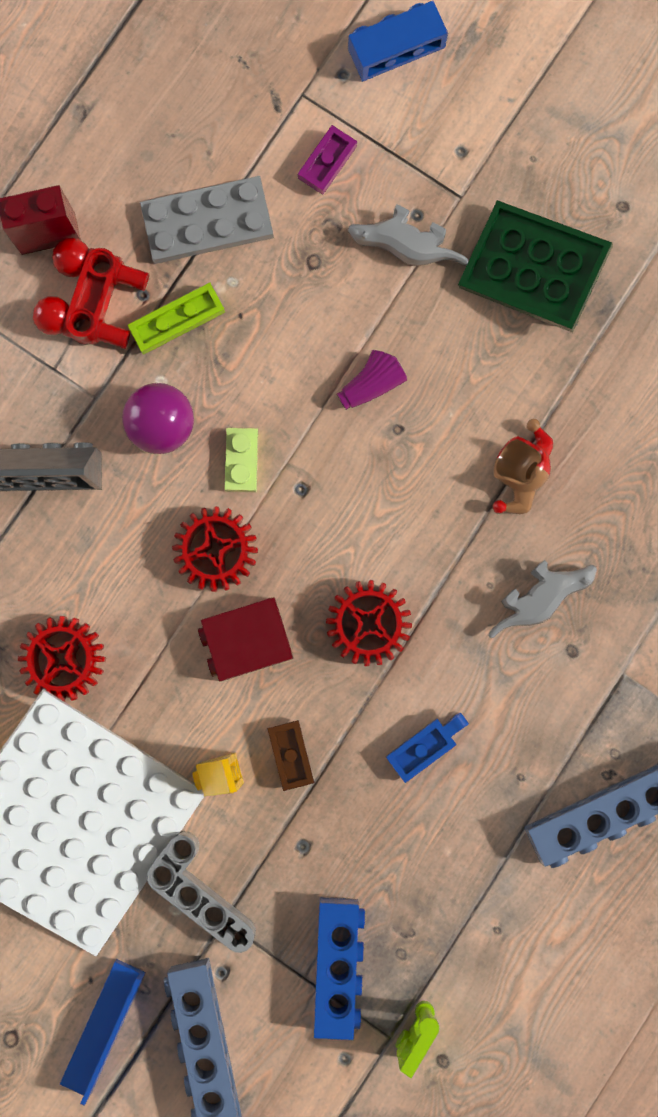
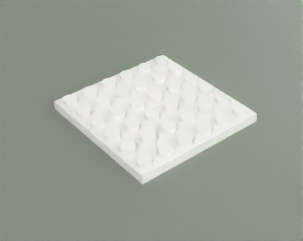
M43 689L0 750V902L97 956L147 882V872L170 840L181 832L204 798L203 791H197L195 783Z

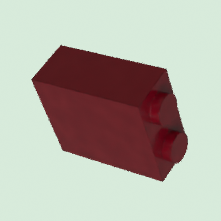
M60 185L0 198L2 228L21 255L55 248L58 242L66 238L81 240L75 212Z
M275 597L202 619V627L198 628L202 646H208L212 658L207 659L211 676H218L219 682L294 659Z

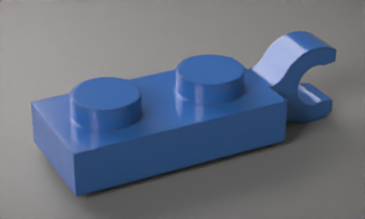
M462 713L455 715L443 726L436 718L389 753L386 758L404 783H406L455 747L456 743L451 737L469 723Z

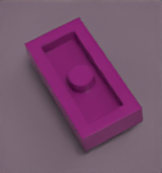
M331 125L298 172V179L324 195L356 149L357 141Z

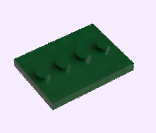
M497 200L458 286L462 290L573 333L613 248V244L610 241Z

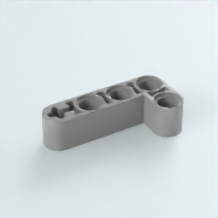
M180 832L170 840L147 872L148 884L153 890L227 948L238 953L247 951L252 946L255 938L256 928L254 923L186 869L199 851V841L191 832ZM179 840L189 842L192 848L191 854L187 856L180 855L175 848L176 842ZM164 866L168 868L171 872V880L167 882L160 881L156 876L157 867ZM186 886L194 888L197 892V899L192 902L184 900L181 895V889ZM210 907L219 908L223 913V919L217 922L211 921L207 917L206 910ZM229 917H231L233 919L230 926L228 925L227 930L224 931L223 928L225 927ZM242 928L247 931L245 938L241 937L239 940L234 938L236 931L239 932Z

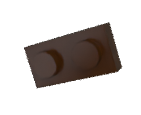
M299 720L267 728L283 791L314 784Z

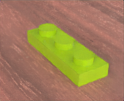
M208 283L127 326L144 355L226 312L211 283Z

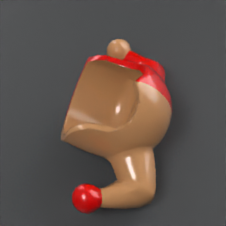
M531 419L527 423V429L533 432L536 438L534 444L519 436L514 437L505 444L496 458L494 464L495 478L514 491V500L512 502L505 503L502 500H497L493 503L492 508L497 514L503 512L512 514L528 513L533 503L535 490L542 487L550 476L551 461L549 456L553 449V439L540 427V422L537 419Z

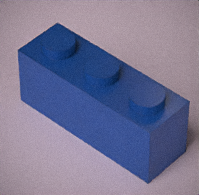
M434 1L425 4L417 3L406 12L398 15L391 14L372 26H361L355 29L352 34L348 35V51L363 82L444 49L446 47L448 31Z

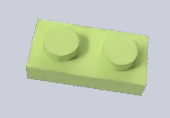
M226 428L225 491L257 492L258 429Z

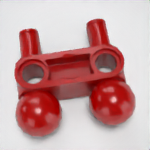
M66 238L58 242L52 254L54 267L66 277H79L70 306L65 300L56 296H47L38 301L33 309L32 316L35 326L46 335L55 336L63 333V336L70 337L79 344L94 345L102 341L126 349L131 332L106 324L104 318L115 285L121 283L145 291L149 280V273L124 265L121 257L113 255L106 248L89 249L84 242L77 238ZM106 262L110 267L106 272L98 273L94 271L98 263ZM80 320L91 322L89 329L83 332L75 330V325Z

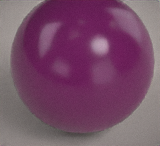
M151 383L138 388L130 395L124 405L122 423L127 437L137 448L151 454H167L177 450L188 440L194 425V413L191 403L179 389L165 383Z

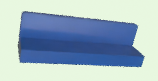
M118 959L113 964L60 1082V1085L83 1095L80 1103L85 1106L94 1090L146 972Z

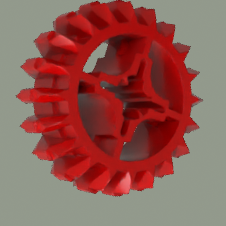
M218 506L213 508V516H209L207 509L202 508V519L199 520L194 513L190 514V519L194 524L189 526L183 521L180 526L187 531L186 534L175 533L174 535L176 539L183 541L182 545L176 544L172 546L173 551L182 552V555L176 556L173 559L174 563H185L178 572L181 575L192 572L187 579L189 584L195 583L200 578L198 584L200 590H204L207 582H210L211 591L217 592L218 582H221L223 589L228 591L230 586L227 580L232 579L239 586L241 581L236 575L241 572L244 576L249 577L250 572L244 568L245 564L250 566L256 565V561L249 558L248 554H257L258 548L254 546L249 547L248 544L255 542L257 537L256 535L245 536L252 529L251 525L248 523L239 527L243 521V516L239 514L233 521L230 520L232 510L229 508L226 509L223 517L220 516L221 512ZM214 525L227 526L234 530L239 537L235 539H221L217 536ZM204 528L205 542L202 546L190 552L193 538ZM211 535L219 546L221 544L224 545L223 549L219 550L218 558L220 564L212 553L209 555L206 553L212 549ZM241 547L237 563L227 571L225 564L226 556L228 553L235 551L236 548ZM198 559L212 560L218 575L205 574L199 571L192 561Z
M373 580L368 581V590H363L361 582L358 581L355 583L356 593L353 594L351 589L346 586L344 592L348 596L347 599L344 600L340 595L334 597L341 606L340 608L335 606H329L328 611L337 614L336 619H326V624H336V629L329 630L327 635L328 637L338 635L339 640L332 644L333 648L343 644L346 648L341 652L340 656L345 658L349 651L353 652L354 656L351 660L353 664L358 662L360 655L364 656V666L370 665V657L375 656L376 664L382 665L381 654L385 653L386 657L392 660L394 659V655L390 651L392 647L399 652H402L404 649L402 645L397 643V640H409L410 636L401 633L402 628H412V623L402 622V617L411 615L410 610L400 612L398 607L406 603L404 598L396 603L392 600L397 594L396 589L391 590L387 596L383 593L386 589L385 583H381L379 590L375 591L373 590ZM366 597L381 600L372 611L368 612L352 604L354 601ZM388 607L391 609L395 619V629L392 636L382 627L380 622L382 614ZM379 610L380 613L376 616L374 624L377 627L376 629L382 634L376 630L371 632L369 629V632L364 631L358 637L364 623L356 613L362 617L366 615L368 618L369 615L373 616ZM345 611L357 622V630L350 640L346 638L342 628V618ZM368 635H374L386 643L383 647L375 650H364L356 647Z
M66 616L59 617L58 625L54 618H47V629L43 624L37 623L35 628L38 635L32 632H27L26 637L32 641L31 644L21 643L20 648L28 652L27 656H18V661L27 662V667L21 668L19 672L20 674L30 673L31 676L26 679L25 684L26 686H31L37 683L33 691L36 695H39L43 689H46V691L53 695L56 693V697L62 701H65L66 693L71 701L77 700V689L81 694L87 695L89 690L85 683L96 686L98 681L92 677V674L102 675L104 673L102 668L96 667V662L106 661V657L96 656V651L103 650L104 644L93 645L92 642L98 639L99 634L93 632L87 636L90 625L84 623L78 629V618H72L69 625ZM66 632L73 635L70 641H66L60 647L47 642L50 637L58 633ZM80 643H82L86 653L84 669L76 658ZM40 650L48 660L44 675L39 666ZM66 650L67 654L64 658L70 666L59 664L58 667L60 660L54 652L65 654ZM63 671L78 677L74 682L65 686H59L51 682L54 677H58Z

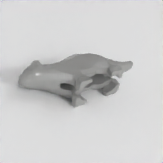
M398 204L395 206L393 218L375 224H352L348 228V233L359 245L383 248L409 265H427L442 260H452L462 265L468 264V259L453 250L438 247L444 242L445 228L432 222L429 232H420L416 227L406 224L408 221L406 217L410 211Z
M544 560L531 572L539 580V583L534 585L527 595L518 598L519 592L514 589L501 601L505 608H509L515 611V613L500 621L492 628L488 636L494 638L503 629L511 626H531L547 621L567 596L586 589L593 583L597 568L594 565H589L579 570L554 572L547 569L548 563Z

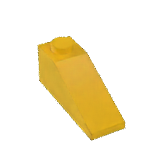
M236 752L196 764L197 771L192 772L197 791L202 790L204 797L234 793L244 784Z

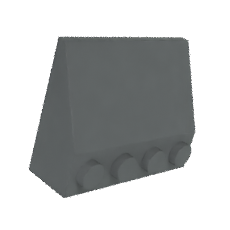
M18 443L11 444V449H0V491L102 490V453L96 447H93L92 443H74V448H62V445L58 443H44L42 448H30L29 444Z

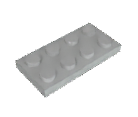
M260 176L140 202L154 264L274 238Z

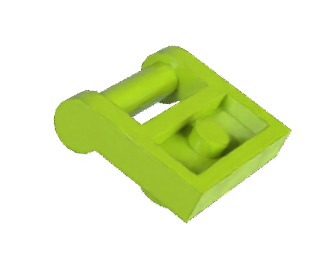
M421 1001L416 1005V1019L409 1031L406 1029L402 1031L395 1044L400 1072L411 1079L439 1032V1023L434 1017L435 1010L428 1001Z

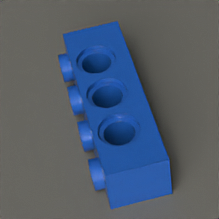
M320 897L314 1038L354 1040V1029H360L361 1008H355V995L362 996V975H356L357 962H363L364 942H358V929H364L365 909L359 908L358 899ZM338 927L347 928L350 932L349 938L342 942L335 940L332 936L334 929ZM341 960L346 962L349 966L347 972L341 975L335 974L330 968L335 961ZM341 994L348 1001L343 1007L336 1008L329 1002L332 996Z

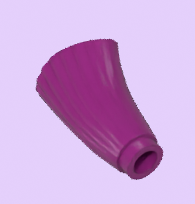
M372 350L362 371L341 389L342 391L337 393V396L345 410L350 407L354 408L389 392L406 382L407 376L395 356L382 351Z

